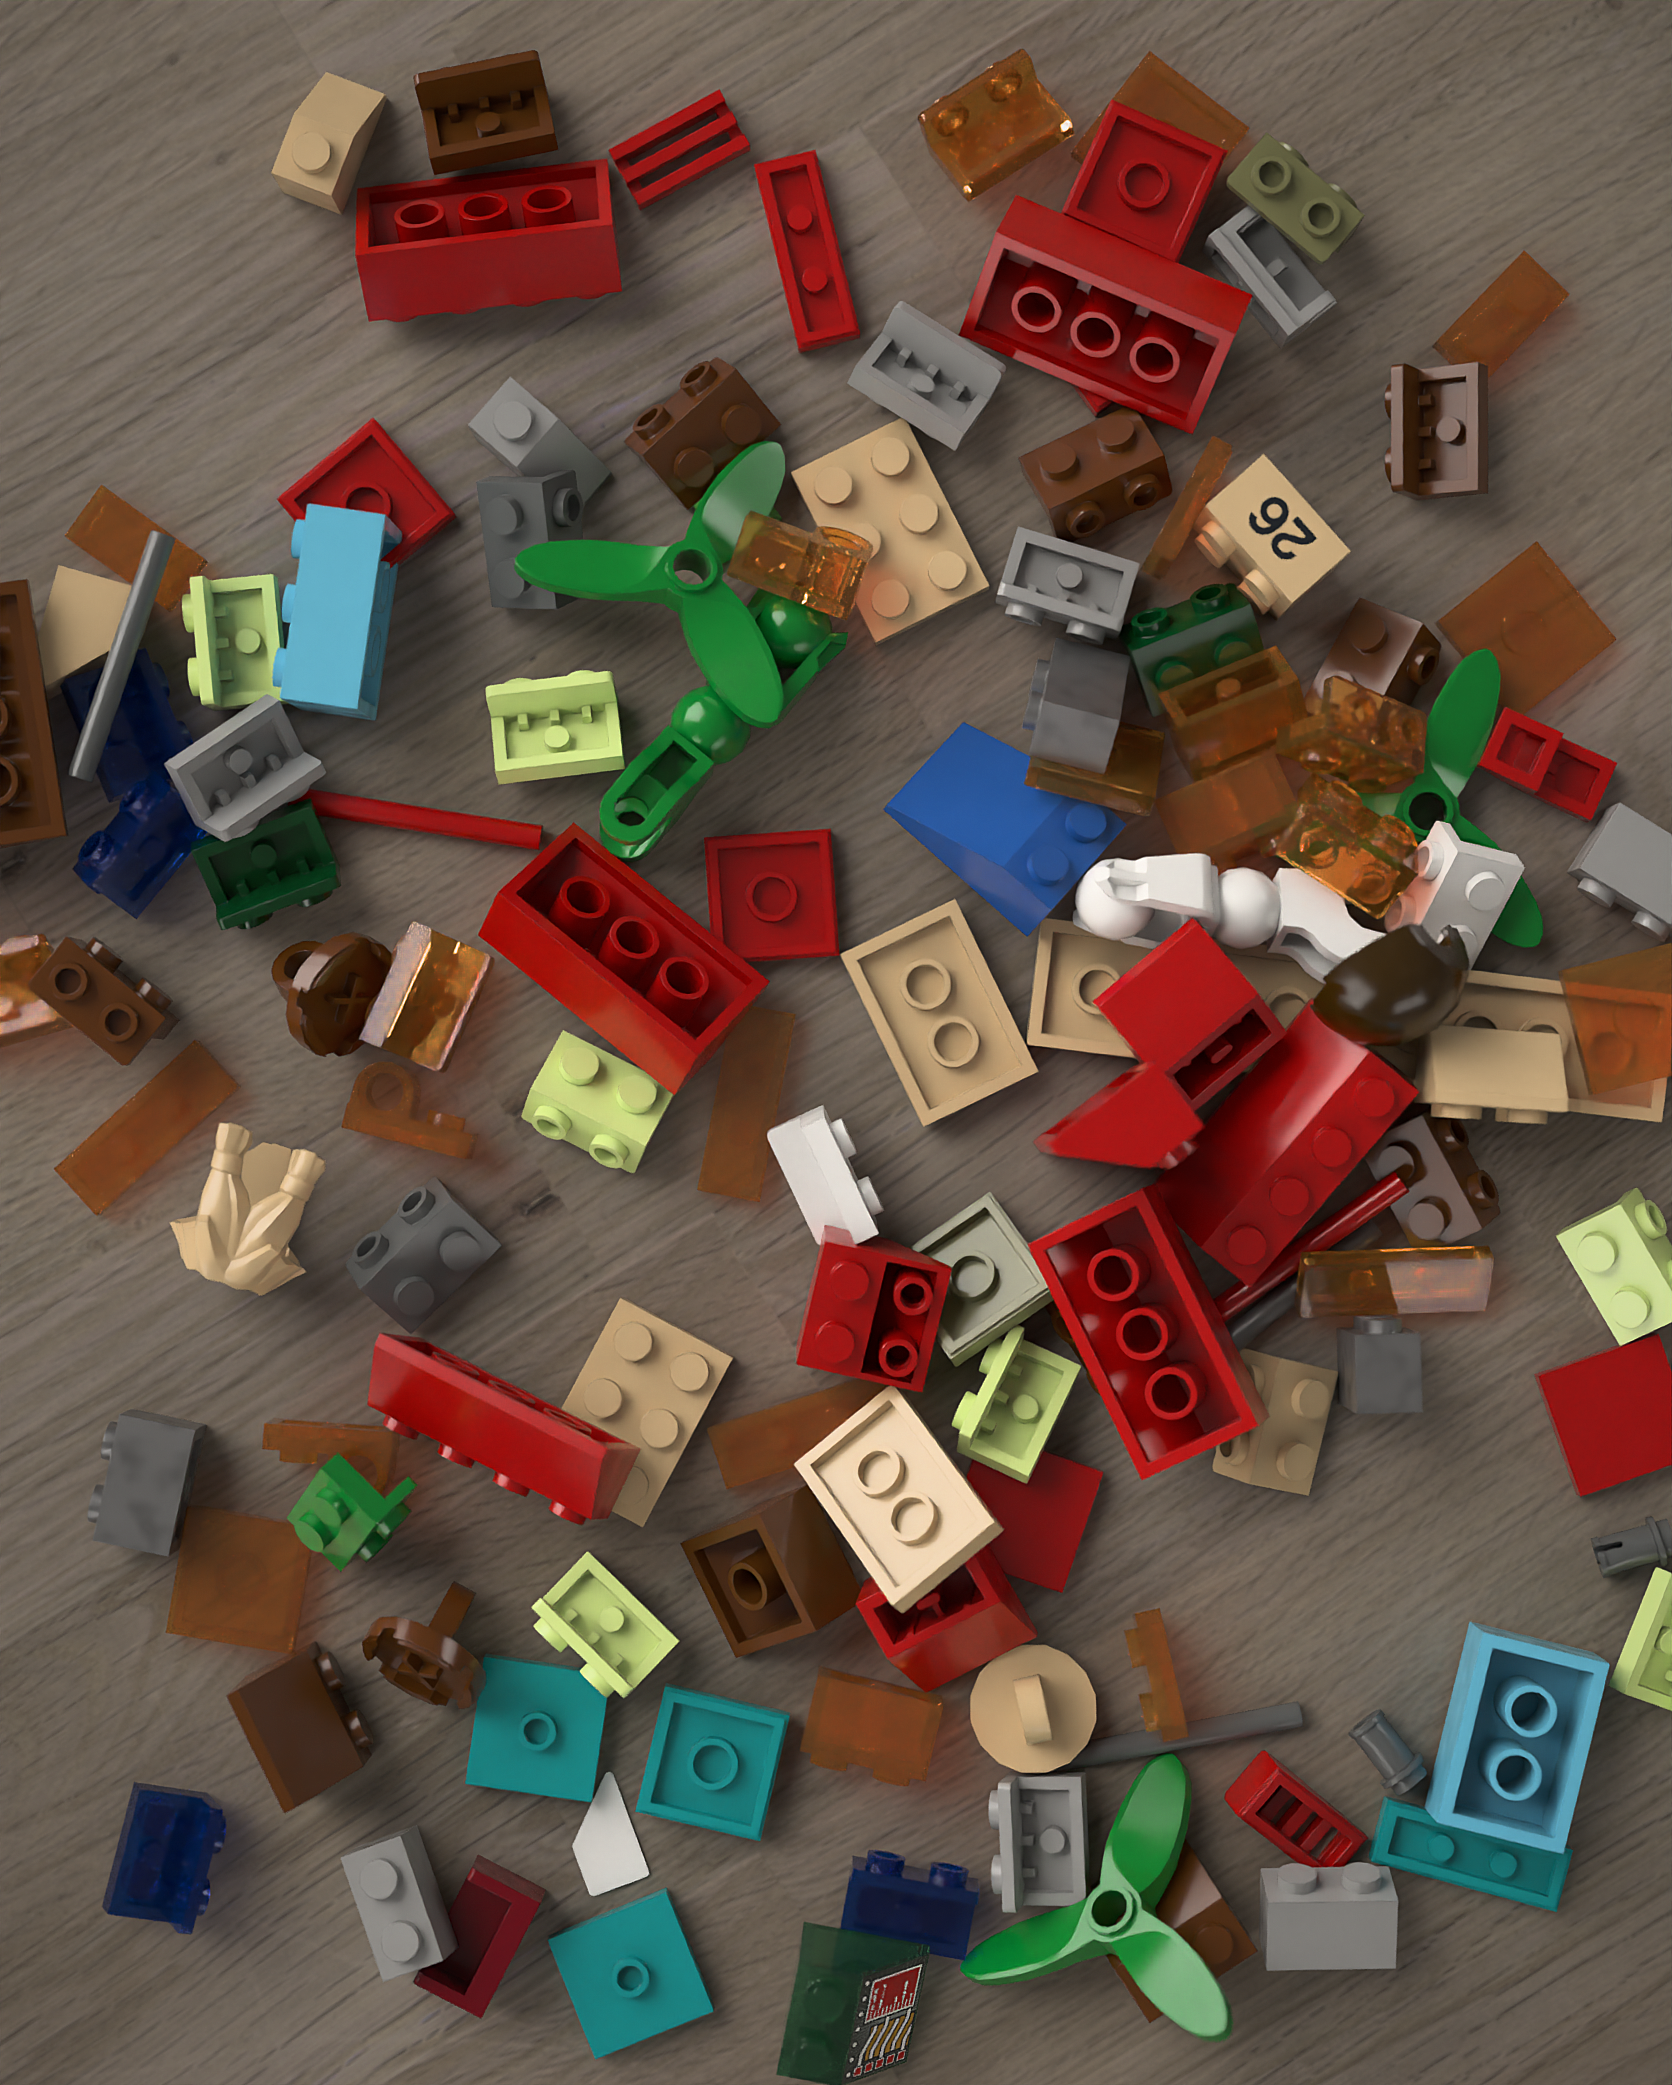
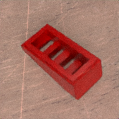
M1265 1750L1258 1753L1224 1795L1225 1801L1239 1818L1294 1861L1312 1868L1344 1867L1368 1839V1836ZM1294 1795L1297 1799L1275 1824L1271 1821L1291 1796ZM1313 1811L1317 1813L1316 1818L1296 1841L1291 1838ZM1333 1826L1338 1830L1337 1834L1319 1856L1315 1858L1310 1852Z

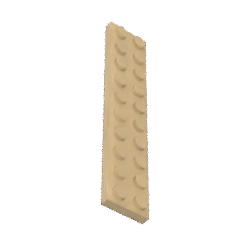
M1044 918L1040 922L1026 1045L1135 1058L1092 1001L1154 949L1125 944L1120 939L1111 940L1097 936L1074 925L1073 921ZM1213 939L1260 994L1284 1029L1311 997L1314 999L1325 986V984L1306 973L1300 964L1290 956L1268 953L1267 945L1260 944L1256 947L1237 949L1223 945L1217 939ZM1469 970L1457 1008L1441 1025L1560 1034L1568 1094V1112L1662 1122L1672 1043V995ZM1418 1038L1400 1046H1372L1406 1074L1415 1085ZM1258 1059L1242 1072H1248Z

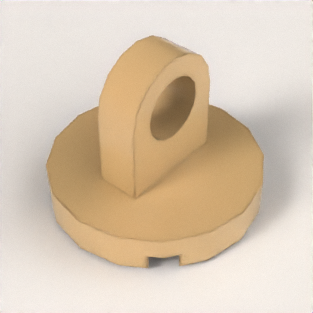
M1020 1645L992 1659L979 1673L970 1695V1722L980 1745L999 1764L1021 1773H1047L1070 1763L1088 1744L1097 1721L1096 1694L1086 1671L1068 1654L1047 1645Z

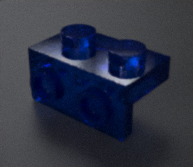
M145 647L139 648L136 653L96 770L109 803L173 782L164 763L193 744L189 729L183 721H176L167 698L170 695V689L166 674L159 663H152ZM104 667L67 678L60 685L80 735Z
M154 770L144 781L136 782L126 791L119 804L120 811L103 831L95 832L85 841L79 851L78 862L72 868L90 889L97 894L102 893L135 919L139 917L190 855L191 842L203 838L208 833L195 825L177 788Z
M134 1782L102 1908L108 1915L168 1922L177 1933L192 1934L196 1917L202 1916L205 1913L209 1903L210 1881L207 1875L212 1855L218 1854L221 1851L226 1836L227 1825L223 1809L208 1793Z
M869 1850L867 1858L852 1856L839 1926V1937L965 1961L975 1905H978L980 1896L979 1881L976 1878L968 1877L969 1870L967 1868L946 1862H932L930 1870L906 1866L905 1857L882 1850Z

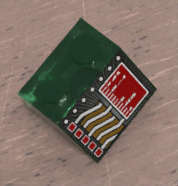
M804 1922L782 2028L776 2075L827 2085H847L907 2062L930 1954V1945Z

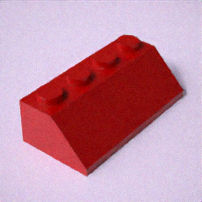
M608 158L357 188L355 257L368 321L389 320L392 322H405L421 315L446 312L464 315L476 312L481 308L505 305L531 307L546 300L571 297L596 299L604 296L606 293L621 292L620 256Z
M1016 195L995 233L959 336L1193 435L1253 295Z
M574 822L497 893L478 936L674 1096L712 1058L770 982Z
M1312 997L1285 1028L1288 1034L1258 1059L1203 1124L1205 1127L1193 1135L1194 1140L1199 1146L1170 1169H1164L1152 1183H1156L1174 1222L1202 1250L1249 1288L1420 1092L1406 1074L1372 1046L1353 1042L1325 1026L1309 1006L1314 1002Z
M1156 1062L1131 1066L1032 1142L1040 1152L1148 1168L1159 1166L1160 1169L1165 1167L1168 1170L1199 1146L1192 1136L1205 1126Z
M1156 1183L1143 1187L1027 1244L1141 1480L1147 1479L1256 1428L1270 1417Z
M380 1333L376 1340L367 1405L386 1415L382 1422L385 1427L410 1439L417 1440L419 1434L422 1433L440 1442L437 1453L459 1465L472 1468L474 1462L477 1461L495 1470L496 1473L492 1481L511 1492L527 1497L531 1489L552 1500L548 1508L551 1512L570 1522L584 1525L586 1518L590 1520L608 1519L641 1450L640 1448L421 1337Z

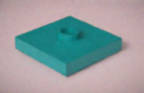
M485 1654L482 1668L486 1672V1685L477 1700L465 1784L592 1803L608 1698L603 1696L580 1673L581 1667Z
M666 1683L635 1812L760 1841L790 1712Z
M667 1887L550 1934L547 1941L595 2059L714 2011V2002Z

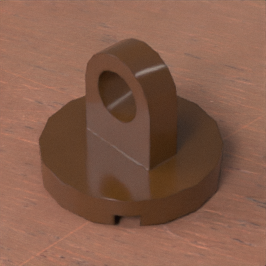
M356 932L334 936L325 943L302 941L293 944L278 955L271 970L273 980L281 996L287 1001L286 1018L290 1034L301 1046L323 1057L331 1053L339 1057L351 1054L373 1038L389 1015L392 1006L386 1003V1000L389 996L390 987L397 991L399 978L395 957L382 943L370 936Z
M454 1581L429 1626L396 1616L378 1618L372 1623L362 1641L365 1658L367 1661H370L376 1656L383 1662L378 1670L384 1675L383 1677L389 1683L415 1698L436 1706H446L451 1698L458 1700L456 1703L458 1709L469 1708L477 1702L486 1685V1672L478 1660L460 1644L453 1641V1638L476 1596V1592Z

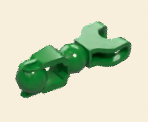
M776 574L762 581L746 607L753 615L768 643L776 666L784 669H796L782 685L784 693L782 711L775 725H778L813 684L823 668L845 649L848 632H832V623L828 611L817 597L801 590L787 589L780 591L779 579ZM707 680L706 686L692 689L679 699L671 714V724L667 725L660 735L629 764L606 792L600 803V841L611 854L621 861L636 862L649 855L678 821L698 791L712 776L714 766L733 760L743 752L750 739L751 724L744 722L731 711ZM635 812L641 815L645 821L640 825L627 826L620 823L619 819L625 813Z

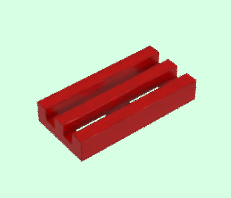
M719 89L608 151L639 210H642L750 151V143L745 134H742L732 111L730 112L726 105V100ZM717 115V120L630 166L628 161L709 116ZM727 133L730 139L729 142L642 188L639 180L718 136Z

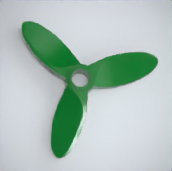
M763 441L756 443L737 455L718 474L699 501L684 540L676 542L670 547L635 545L601 540H568L535 544L522 550L516 556L514 570L522 579L533 586L585 599L660 603L667 606L670 610L677 612L691 655L710 686L730 710L741 720L757 728H770L775 725L782 711L784 695L775 660L753 615L722 580V577L748 551L767 522L779 495L785 475V455L781 445L777 442ZM681 570L692 571L698 574L703 582L695 585L687 584L681 581L675 575V572Z
M1486 648L1474 651L1464 658L1449 676L1436 698L1426 721L1419 743L1411 785L1406 787L1401 793H1349L1316 799L1287 809L1271 817L1259 829L1255 837L1256 845L1264 853L1278 859L1311 861L1315 854L1321 850L1337 844L1382 849L1404 839L1420 844L1427 839L1431 830H1423L1415 826L1409 816V806L1416 796L1422 794L1431 795L1441 803L1443 808L1442 822L1450 823L1461 841L1502 851L1486 834L1460 815V806L1457 800L1482 756L1494 724L1500 694L1501 674L1498 660L1493 652ZM1520 876L1491 933L1511 945L1522 948L1535 947L1541 942L1543 935L1542 915L1523 877Z
M1166 1753L1157 1756L1145 1765L1136 1777L1119 1808L1106 1841L1100 1885L1091 1892L1088 1898L1068 1907L1018 1922L989 1937L966 1955L960 1965V1971L977 1984L984 1986L1003 1985L1037 1978L1075 1963L1112 1953L1120 1958L1145 1995L1180 2027L1204 2041L1220 2042L1228 2039L1232 2034L1233 2017L1231 2005L1224 1990L1205 1961L1181 1936L1158 1920L1155 1911L1156 1905L1177 1868L1189 1822L1192 1783L1188 1770L1174 1754ZM1126 1911L1122 1920L1114 1925L1119 1915Z

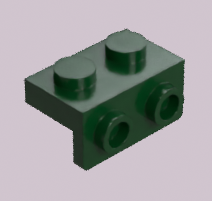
M1234 583L1207 585L1193 592L1190 599L1168 608L1156 607L1144 610L1136 614L1130 623L1123 625L1118 635L1121 644L1129 653L1145 706L1152 717L1271 670L1252 606L1245 596L1237 590Z
M311 798L270 812L259 820L254 830L244 836L232 838L229 841H222L211 834L191 842V852L215 903L216 920L221 930H227L235 926L239 929L254 928L268 921L273 916V912L297 904L299 907L316 905L329 898L333 890L341 886L339 862Z

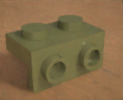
M1266 132L1231 173L1226 185L1318 264H1324L1335 251L1338 253L1353 236L1365 215L1357 209L1355 201L1343 189L1333 183L1327 184L1308 168L1307 161L1296 149L1287 143H1279Z

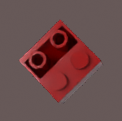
M1193 917L1092 1001L1139 1063L1156 1062L1193 1112L1288 1034L1256 989Z
M825 1225L796 1345V1365L922 1393L952 1267L887 1238L873 1236L855 1245L849 1230Z
M988 1544L904 1613H901L892 1606L873 1577L864 1580L856 1601L859 1611L887 1659L925 1693L1032 1640L1038 1635L1035 1626Z

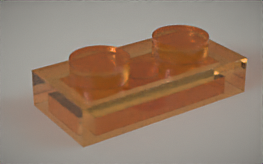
M1524 250L1446 330L1432 347L1451 365L1479 362L1488 366L1489 379L1570 294Z
M1160 1608L1134 1613L1132 1616L1134 1628L1124 1630V1638L1132 1669L1143 1666L1149 1692L1138 1694L1146 1733L1158 1730L1160 1743L1187 1738L1189 1734Z

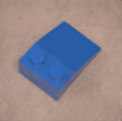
M965 722L952 733L883 809L1027 937L1127 825L1078 781Z

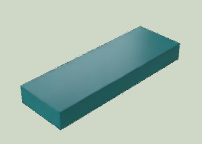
M1384 1796L1368 1858L1374 1863L1557 1912L1573 1849L1566 1845L1564 1854L1440 1824L1432 1818L1424 1806Z

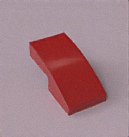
M1504 707L1477 767L1568 815L1586 823L1591 821L1617 762L1562 738L1564 733Z

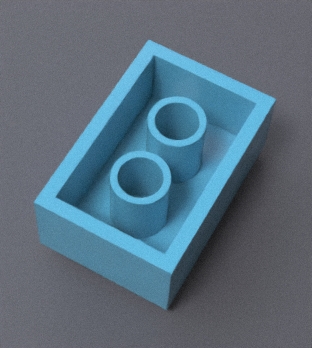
M308 504L306 519H297L295 522L291 554L292 558L300 559L296 584L288 583L285 588L282 603V621L290 623L287 649H277L272 681L273 686L281 687L279 698L300 710L376 721L398 571L397 563L390 568L389 562L381 561V558L396 547L402 539V531L386 515Z
M1469 1622L1424 1806L1432 1818L1440 1824L1564 1854L1610 1664L1591 1651Z

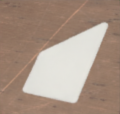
M612 1772L605 1773L572 1845L591 1896L602 1894L649 1875L647 1864Z

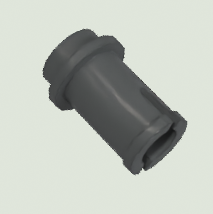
M1650 1516L1645 1518V1525L1599 1538H1591L1597 1564L1600 1563L1601 1565L1599 1569L1602 1577L1607 1578L1612 1574L1658 1562L1660 1567L1668 1566L1667 1559L1672 1558V1530L1668 1520L1663 1519L1655 1522L1654 1518Z
M1378 1709L1357 1723L1348 1734L1357 1742L1384 1777L1380 1782L1383 1788L1391 1787L1396 1795H1401L1415 1786L1427 1774V1771L1421 1764L1424 1757L1420 1752L1413 1754L1384 1717L1385 1714L1382 1710Z

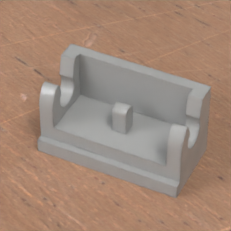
M1249 205L1208 236L1202 252L1229 285L1253 295L1248 309L1280 349L1337 304L1330 291L1323 289L1275 227Z

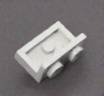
M1436 821L1427 839L1418 845L1414 853L1412 868L1399 893L1395 894L1388 903L1384 927L1389 933L1409 923L1421 924L1427 933L1439 944L1444 938L1441 930L1445 926L1451 925L1452 928L1458 929L1465 943L1469 958V970H1471L1525 867L1516 854L1461 841L1450 823Z
M821 1105L768 1130V1141L817 1244L820 1245L825 1225L849 1230L855 1245L879 1234L875 1215L883 1212L884 1209L869 1176L860 1180L857 1179L848 1157L857 1154V1150L842 1118L831 1123L824 1106Z

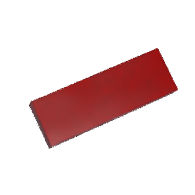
M816 150L754 164L756 179L799 353L860 339V330Z

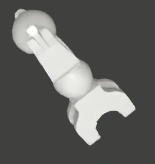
M1342 844L1331 845L1315 854L1309 864L1300 869L1279 868L1272 881L1263 872L1246 867L1229 869L1218 876L1217 866L1211 865L1210 856L1201 853L1150 856L1136 861L1121 858L1101 860L1087 870L1078 882L1075 896L1077 909L1073 911V923L1100 937L1111 940L1120 939L1125 944L1155 949L1193 917L1210 937L1214 936L1223 945L1244 949L1256 947L1267 941L1268 953L1290 956L1300 964L1306 973L1321 983L1326 984L1322 978L1340 962L1373 940L1385 935V933L1362 928L1349 916L1345 904L1372 902L1381 896L1393 880V865L1391 857L1383 850Z

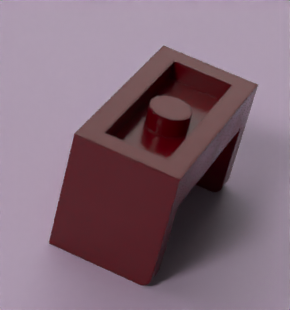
M478 1855L448 1912L459 1948L444 1961L419 1969L413 1983L482 2019L541 1904L546 1889Z

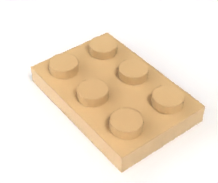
M899 418L791 472V478L875 646L989 590L990 586L905 419Z
M956 899L840 954L923 1127L1039 1072Z
M623 1297L619 1299L561 1409L641 1449L612 1511L643 1527L734 1356Z
M890 1385L794 1463L799 1473L887 1599L901 1613H904L1004 1530L898 1387Z

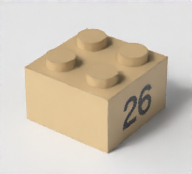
M1265 454L1206 504L1193 525V528L1199 534L1194 541L1202 554L1217 568H1221L1226 564L1242 582L1237 586V590L1250 602L1252 609L1260 616L1268 611L1276 621L1326 578L1351 552Z

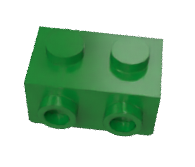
M337 1453L320 1468L287 1516V1519L294 1525L297 1536L308 1548L321 1552L341 1572L358 1555L366 1563L369 1562L394 1536L392 1532L412 1512L405 1502L418 1485L408 1476L384 1498Z

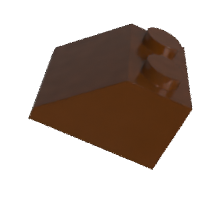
M808 1484L770 1498L680 1543L736 1658L816 1632L855 1607L861 1591L852 1568L847 1562L825 1517V1513Z
M316 1641L248 1674L226 1695L284 1814L364 1767L372 1756L368 1746L374 1744L371 1729L359 1709L350 1711L340 1691V1688L346 1685L342 1670L330 1651L324 1654L321 1653Z
M1185 1838L1177 1868L1156 1905L1155 1911L1157 1919L1181 1936L1205 1961L1217 1979L1258 1952L1248 1931ZM1100 1880L1090 1886L1091 1892L1100 1885ZM1126 1911L1119 1915L1114 1925L1122 1920ZM1112 1953L1106 1954L1113 1969L1148 2022L1151 2023L1162 2016L1164 2013L1139 1988L1120 1958Z

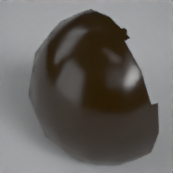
M1409 923L1365 945L1345 958L1322 978L1326 983L1325 986L1313 999V1004L1309 1006L1325 1026L1353 1042L1365 1046H1400L1436 1030L1457 1008L1470 967L1465 943L1458 929L1452 928L1451 925H1447L1441 930L1444 938L1439 944L1427 933L1421 924Z

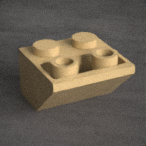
M1440 1025L1436 1030L1418 1037L1415 1086L1420 1092L1414 1098V1103L1431 1104L1432 1117L1481 1119L1482 1108L1496 1109L1495 1121L1547 1124L1548 1112H1567L1568 1094L1560 1034Z

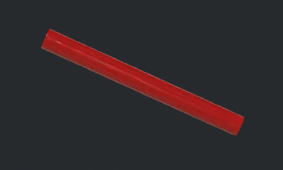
M309 789L302 797L288 802L289 806L311 798L318 815L323 817L532 850H540L543 836V825Z
M1393 1171L1283 1249L1250 1288L1242 1281H1238L1215 1297L1213 1301L1224 1323L1409 1193L1408 1187L1398 1173Z

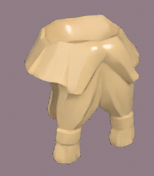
M219 1123L216 1134V1149L214 1150L211 1162L212 1170L202 1192L198 1214L194 1217L173 1220L170 1222V1225L179 1243L181 1258L187 1269L197 1270L206 1279L222 1282L234 1289L251 1290L259 1296L265 1295L306 1272L300 1266V1262L289 1248L288 1243L300 1224L305 1203L312 1194L315 1187L314 1184L325 1172L326 1161L317 1156V1153L306 1149L293 1150L291 1155V1149L274 1143L262 1142L254 1149L248 1151L252 1145V1131L233 1123Z

